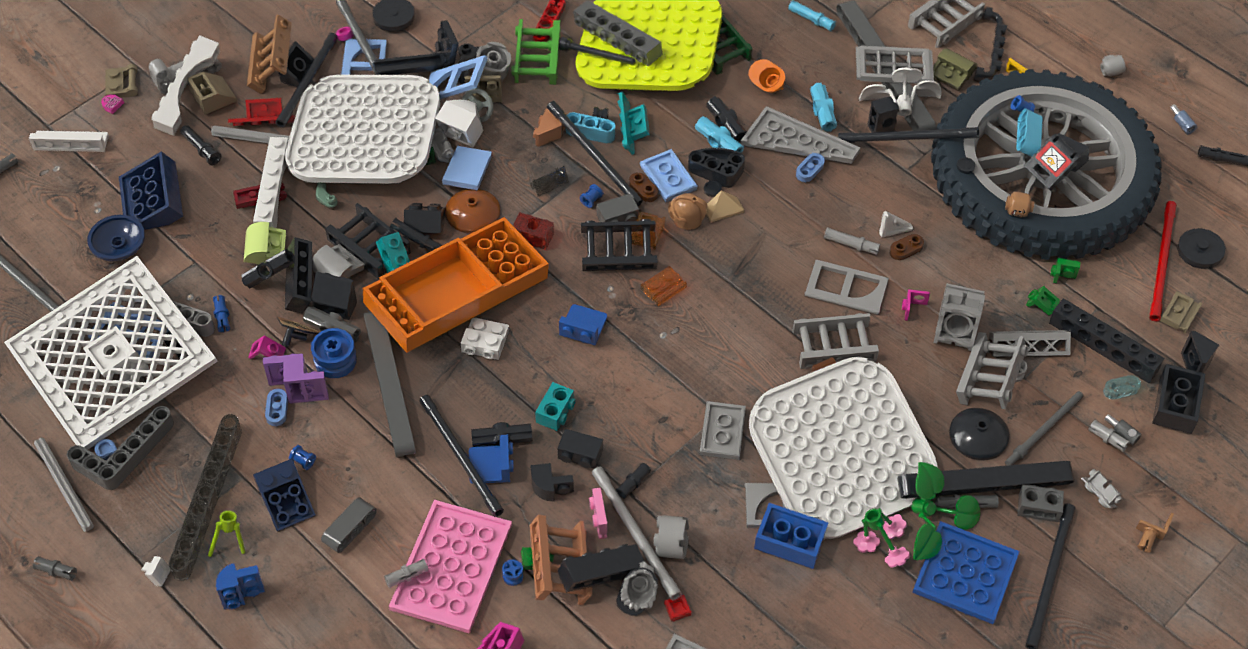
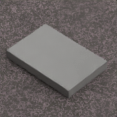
M707 401L699 455L739 460L746 406Z

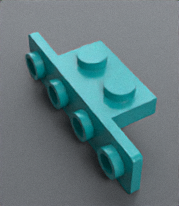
M620 92L618 105L621 109L619 117L622 122L621 132L624 137L622 144L624 149L633 155L635 154L634 141L650 135L647 108L643 104L630 109L629 100L623 92Z

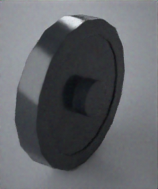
M381 0L373 8L374 23L385 31L394 32L406 29L415 19L414 7L408 0Z
M1196 228L1183 233L1179 239L1177 250L1179 256L1192 267L1207 269L1219 265L1224 258L1226 247L1224 241L1216 233L1207 229Z

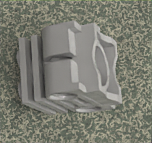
M946 283L933 343L951 344V342H955V346L968 348V351H972L984 305L985 291Z

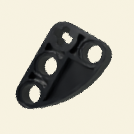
M704 148L689 153V172L708 181L719 182L725 188L733 187L744 171L745 156L734 150Z

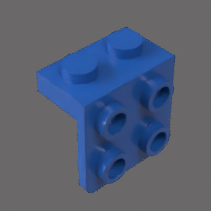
M573 304L567 317L561 316L559 335L596 346L607 320V314Z
M500 435V446L471 447L469 449V459L485 483L510 482V472H514L513 460H509V455L513 454V442L508 441V435Z

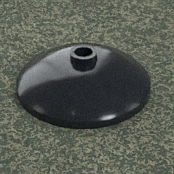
M969 408L959 412L953 418L949 428V436L953 446L961 454L974 460L994 459L1005 451L1009 443V429L1004 420L996 413L984 408Z

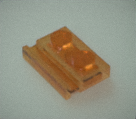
M640 211L637 221L642 219L656 221L655 231H650L651 247L656 250L666 217L659 218L658 215ZM632 232L633 245L643 247V232Z
M670 266L641 284V290L652 301L654 300L657 306L687 288V282H684L682 277Z

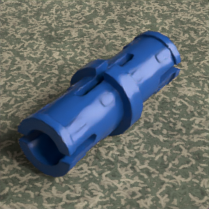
M218 295V301L217 296H214V317L217 319L218 331L224 332L225 326L227 332L230 330L225 297Z

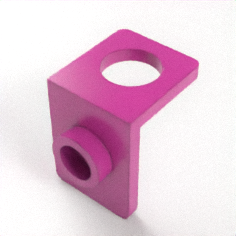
M908 289L907 297L902 301V310H905L906 321H908L910 303L927 305L930 292ZM921 295L924 299L917 300L914 296Z
M264 335L252 344L248 358L252 359L259 353L266 357L274 355L283 356L286 348Z

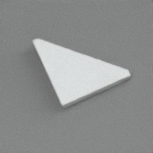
M887 211L883 212L879 231L881 238L913 230L911 223Z

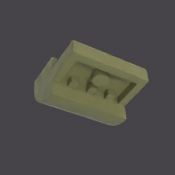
M945 48L939 53L938 60L933 66L934 79L959 91L977 68V63Z

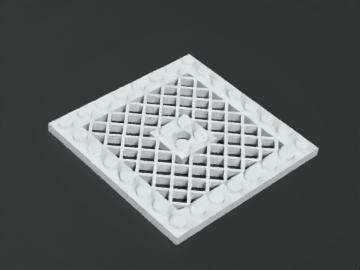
M138 256L4 342L74 443L87 450L218 362ZM125 289L132 290L131 295H124ZM138 290L142 296H137ZM109 300H116L114 306H107ZM122 301H129L127 307H120ZM135 302H142L140 308H133ZM148 303L152 309H146ZM92 311H99L98 317H91ZM105 312H112L111 318H104ZM118 313H125L124 319H117ZM131 314H138L137 320H130ZM144 314L151 315L150 321L143 320ZM157 316L161 319L162 322L156 321ZM82 322L81 328H74L75 323ZM96 323L94 329H87L88 324ZM109 324L107 330H100L101 325ZM115 325H122L121 330H119ZM128 325L135 326L133 332L126 331ZM141 326L148 327L147 333L140 332ZM154 327L161 328L160 334L153 333ZM167 328L172 335L166 334ZM59 333H66L64 339H57ZM72 334H79L77 340H70ZM85 335H92L90 341H83ZM125 337L131 338L130 344ZM138 338L145 339L143 345L136 344ZM151 339L158 340L156 346L149 345ZM164 340L171 341L170 347L162 346ZM177 342L182 348L176 347ZM42 344H49L48 349L41 350ZM55 345H62L61 350L54 351ZM68 346H75L74 352H67ZM81 347H83L86 353H80ZM109 349H115L114 353L106 355ZM135 350L141 351L140 357H137L138 355ZM147 351L154 352L153 358H146ZM161 352L168 353L166 359H159ZM174 353L181 354L180 360L172 359ZM39 356H45L44 362ZM51 357H58L57 363H50ZM71 358L70 364H63L64 359ZM85 359L83 365H76L77 360ZM91 360L95 364V366H89ZM130 363H138L137 368L129 369ZM144 363L151 364L150 370H142ZM157 364L164 365L163 371H156ZM48 369H55L53 375ZM61 370H68L66 377L59 376ZM74 371H81L79 378L73 377ZM87 372H94L93 379L86 378ZM100 373L104 378L106 377V380L99 379ZM114 374H121L119 381L112 380ZM127 375H134L133 382L126 381ZM140 376H148L146 383L139 382ZM58 382H64L63 388L60 387ZM70 383H77L76 390H69ZM84 384H90L89 391H82ZM97 385L104 386L102 392H95ZM110 386H117L116 393H108ZM123 387L131 388L129 394H122ZM68 396H73L72 402L70 401ZM80 396L87 397L85 404L78 403ZM93 397L100 398L99 405L92 404ZM107 398L114 399L112 406L105 405ZM77 409H83L82 416ZM89 410H97L95 417H88Z

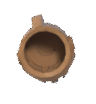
M684 193L672 199L668 206V213L674 224L679 228L686 230L696 229L705 218L707 203L692 193Z

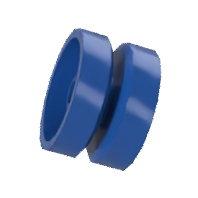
M329 328L318 333L311 342L314 365L318 372L324 371L325 377L341 378L353 371L357 363V355L354 341L348 332L339 328Z

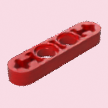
M550 0L536 28L550 29V27H553V20H559L565 9V0ZM556 13L555 16H549L548 14ZM549 24L550 27L545 28L542 25ZM533 35V41L548 42L550 39L549 36Z

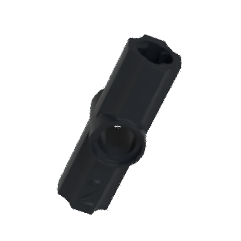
M714 96L710 98L706 107L715 117L717 126L726 127L731 137L740 142L747 131L739 123L736 112L733 109H728L719 97Z
M285 249L241 275L243 284L250 289L295 263L294 254L292 251Z
M499 422L494 424L493 427L471 429L473 447L500 446V435H508V441L513 443L533 441L531 423L509 425L506 422Z

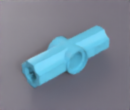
M815 83L810 89L813 99V111L815 116H818L821 129L825 130V132H830L837 126L833 100L829 99L825 85Z
M703 116L695 124V129L708 139L709 144L713 148H726L742 153L744 146L731 137L726 127H718L707 117Z

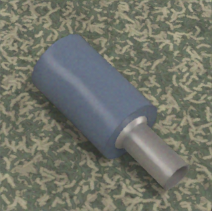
M1175 104L1170 107L1175 114L1174 120L1186 134H1191L1197 129V125L1186 111H1180Z

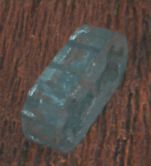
M1133 375L1111 379L1106 382L1103 393L1109 399L1131 396L1139 391L1141 381Z

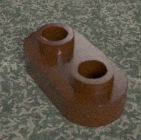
M637 172L629 177V186L635 190L643 201L653 202L657 199L658 189L646 175Z
M917 234L908 235L891 244L890 256L895 260H904L923 249L924 239Z

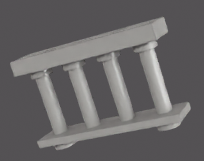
M930 0L910 14L908 27L912 30L918 26L927 29L937 37L935 47L939 48L943 44H947L951 38L973 22L980 20L984 15L985 3L982 2L977 7H974L965 0ZM956 2L969 12L963 15L949 4ZM945 10L958 20L955 23H951L937 12ZM934 18L944 25L946 29L941 32L926 20Z
M870 313L794 320L793 334H801L805 351L800 354V369L812 368L813 365L831 357L836 362L852 357L868 358L867 360L877 362L878 345H869L865 329L869 326ZM846 329H858L861 346L850 347ZM839 330L842 348H831L827 331ZM820 332L824 350H812L809 333Z
M978 332L956 391L960 404L968 405L970 397L981 396L999 399L1001 409H1006L1008 402L1012 399V390L1024 356L1026 357L1028 354V345L1025 344L1024 337H1019L1017 346L994 344L988 341L986 333ZM989 351L1014 353L1011 361L985 358L986 353ZM984 366L1008 368L1006 376L980 373L981 367ZM978 381L1003 383L1000 391L974 388L975 383Z

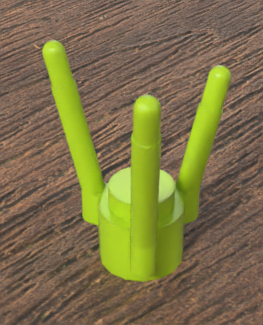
M233 511L222 512L220 514V521L216 523V530L208 556L212 557L220 530L225 533H231L235 530L241 553L245 554L240 524L237 522L236 513Z

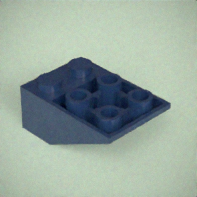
M293 459L253 474L254 481L276 531L316 515Z

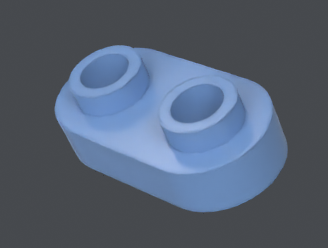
M818 153L808 155L796 169L797 179L802 182L811 181L823 169L824 157Z
M274 389L267 395L265 417L267 423L271 426H280L286 420L288 397L282 389Z

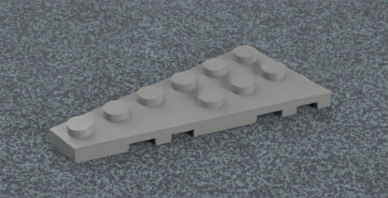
M767 106L741 140V145L802 156L818 153L826 160L852 164L860 153V147Z

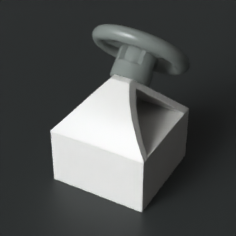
M475 88L467 91L462 100L445 101L435 119L439 128L444 131L447 137L473 148L483 132L481 122L487 121L493 113V102L487 92ZM473 94L482 95L486 101L481 102L477 100ZM483 107H488L486 115L479 117L480 110Z

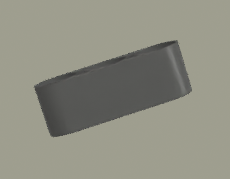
M361 497L356 498L326 529L321 537V541L335 552H342L372 521L377 509Z

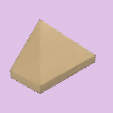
M720 191L707 203L706 215L710 223L744 213L738 198L724 191Z

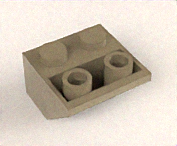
M203 71L187 78L190 91L205 115L237 102V98L221 76Z
M472 75L465 76V84L470 82ZM481 75L477 88L487 92L493 103L502 102L501 75ZM473 94L477 100L481 102L486 101L482 95Z

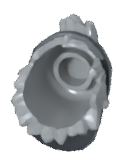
M644 561L640 562V567L631 570L625 577L616 598L617 607L625 614L637 616L645 609L653 606V601L656 600L658 582L654 574V568Z

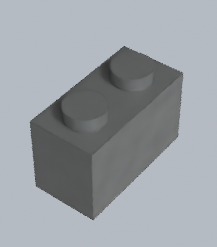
M630 193L598 203L597 217L600 222L639 221V208Z

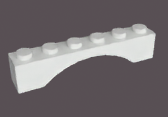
M200 35L197 41H193L189 55L186 54L184 57L182 68L177 70L174 82H171L168 86L167 95L162 97L158 111H154L152 115L155 129L173 136L175 135L182 122L179 104L183 90L188 84L187 78L213 66L220 53L218 42Z
M270 137L253 223L269 222V227H277L279 192L282 177L287 167L285 152L288 138Z

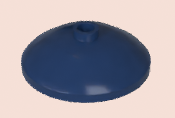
M112 215L101 219L91 228L87 242L90 251L96 257L106 261H119L134 255L142 247L145 240V232L142 224L137 219L128 215Z

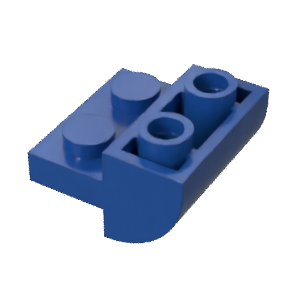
M232 563L223 568L216 579V589L224 610L236 609L241 605H245L244 597H254L265 592L257 565L237 570L235 563Z

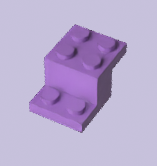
M303 354L263 357V366L269 386L284 384L289 404L329 400L324 371L308 373Z

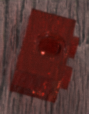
M519 212L513 224L515 229L532 246L543 250L547 249L554 235V222L537 218L530 214Z

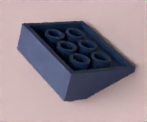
M162 151L119 176L123 215L137 219L142 224L144 230L170 225L183 217L176 162Z

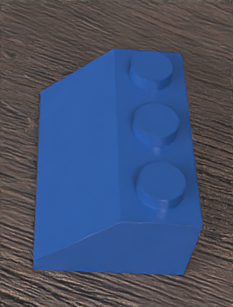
M769 503L756 535L754 549L814 569L829 522Z

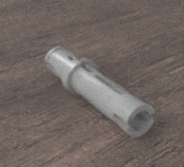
M829 227L825 231L824 239L856 248L860 252L862 250L875 255L879 252L881 244L865 240V237H855L830 229Z

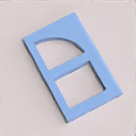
M356 39L346 40L341 75H350L351 70L373 71L369 62H353L356 56L363 52ZM366 39L371 49L380 48L379 59H385L387 40Z
M484 55L432 72L429 82L436 87L450 76L446 89L439 92L440 99L477 88L487 56ZM475 67L470 82L456 86L461 72Z

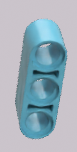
M1025 108L1018 117L1016 149L1032 157L1041 148L1042 116Z
M575 112L567 114V117L588 140L602 143H611L615 140V123L613 121ZM566 129V133L572 136L571 133Z

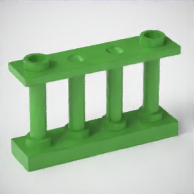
M519 19V26L515 28V36H518L515 66H512L511 75L515 76V83H519V75H544L549 77L550 85L557 84L561 34L559 20H553V27H550V29L523 28V19ZM523 35L549 36L552 40H549V42L523 41ZM522 48L548 49V51H551V54L528 55L521 54ZM520 62H547V64H550V67H546V69L520 68Z

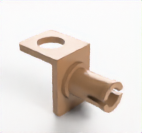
M1170 513L1163 529L1146 521H1139L1136 529L1144 532L1138 544V548L1141 551L1145 544H1147L1144 552L1149 553L1155 538L1163 540L1174 513Z

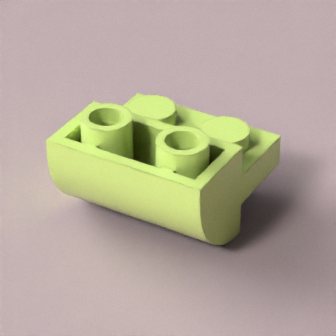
M257 222L250 225L246 230L244 262L260 264L285 250L286 230L269 227V222Z

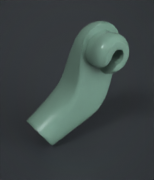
M318 182L316 199L324 206L334 208L337 205L336 197L327 193L326 183Z

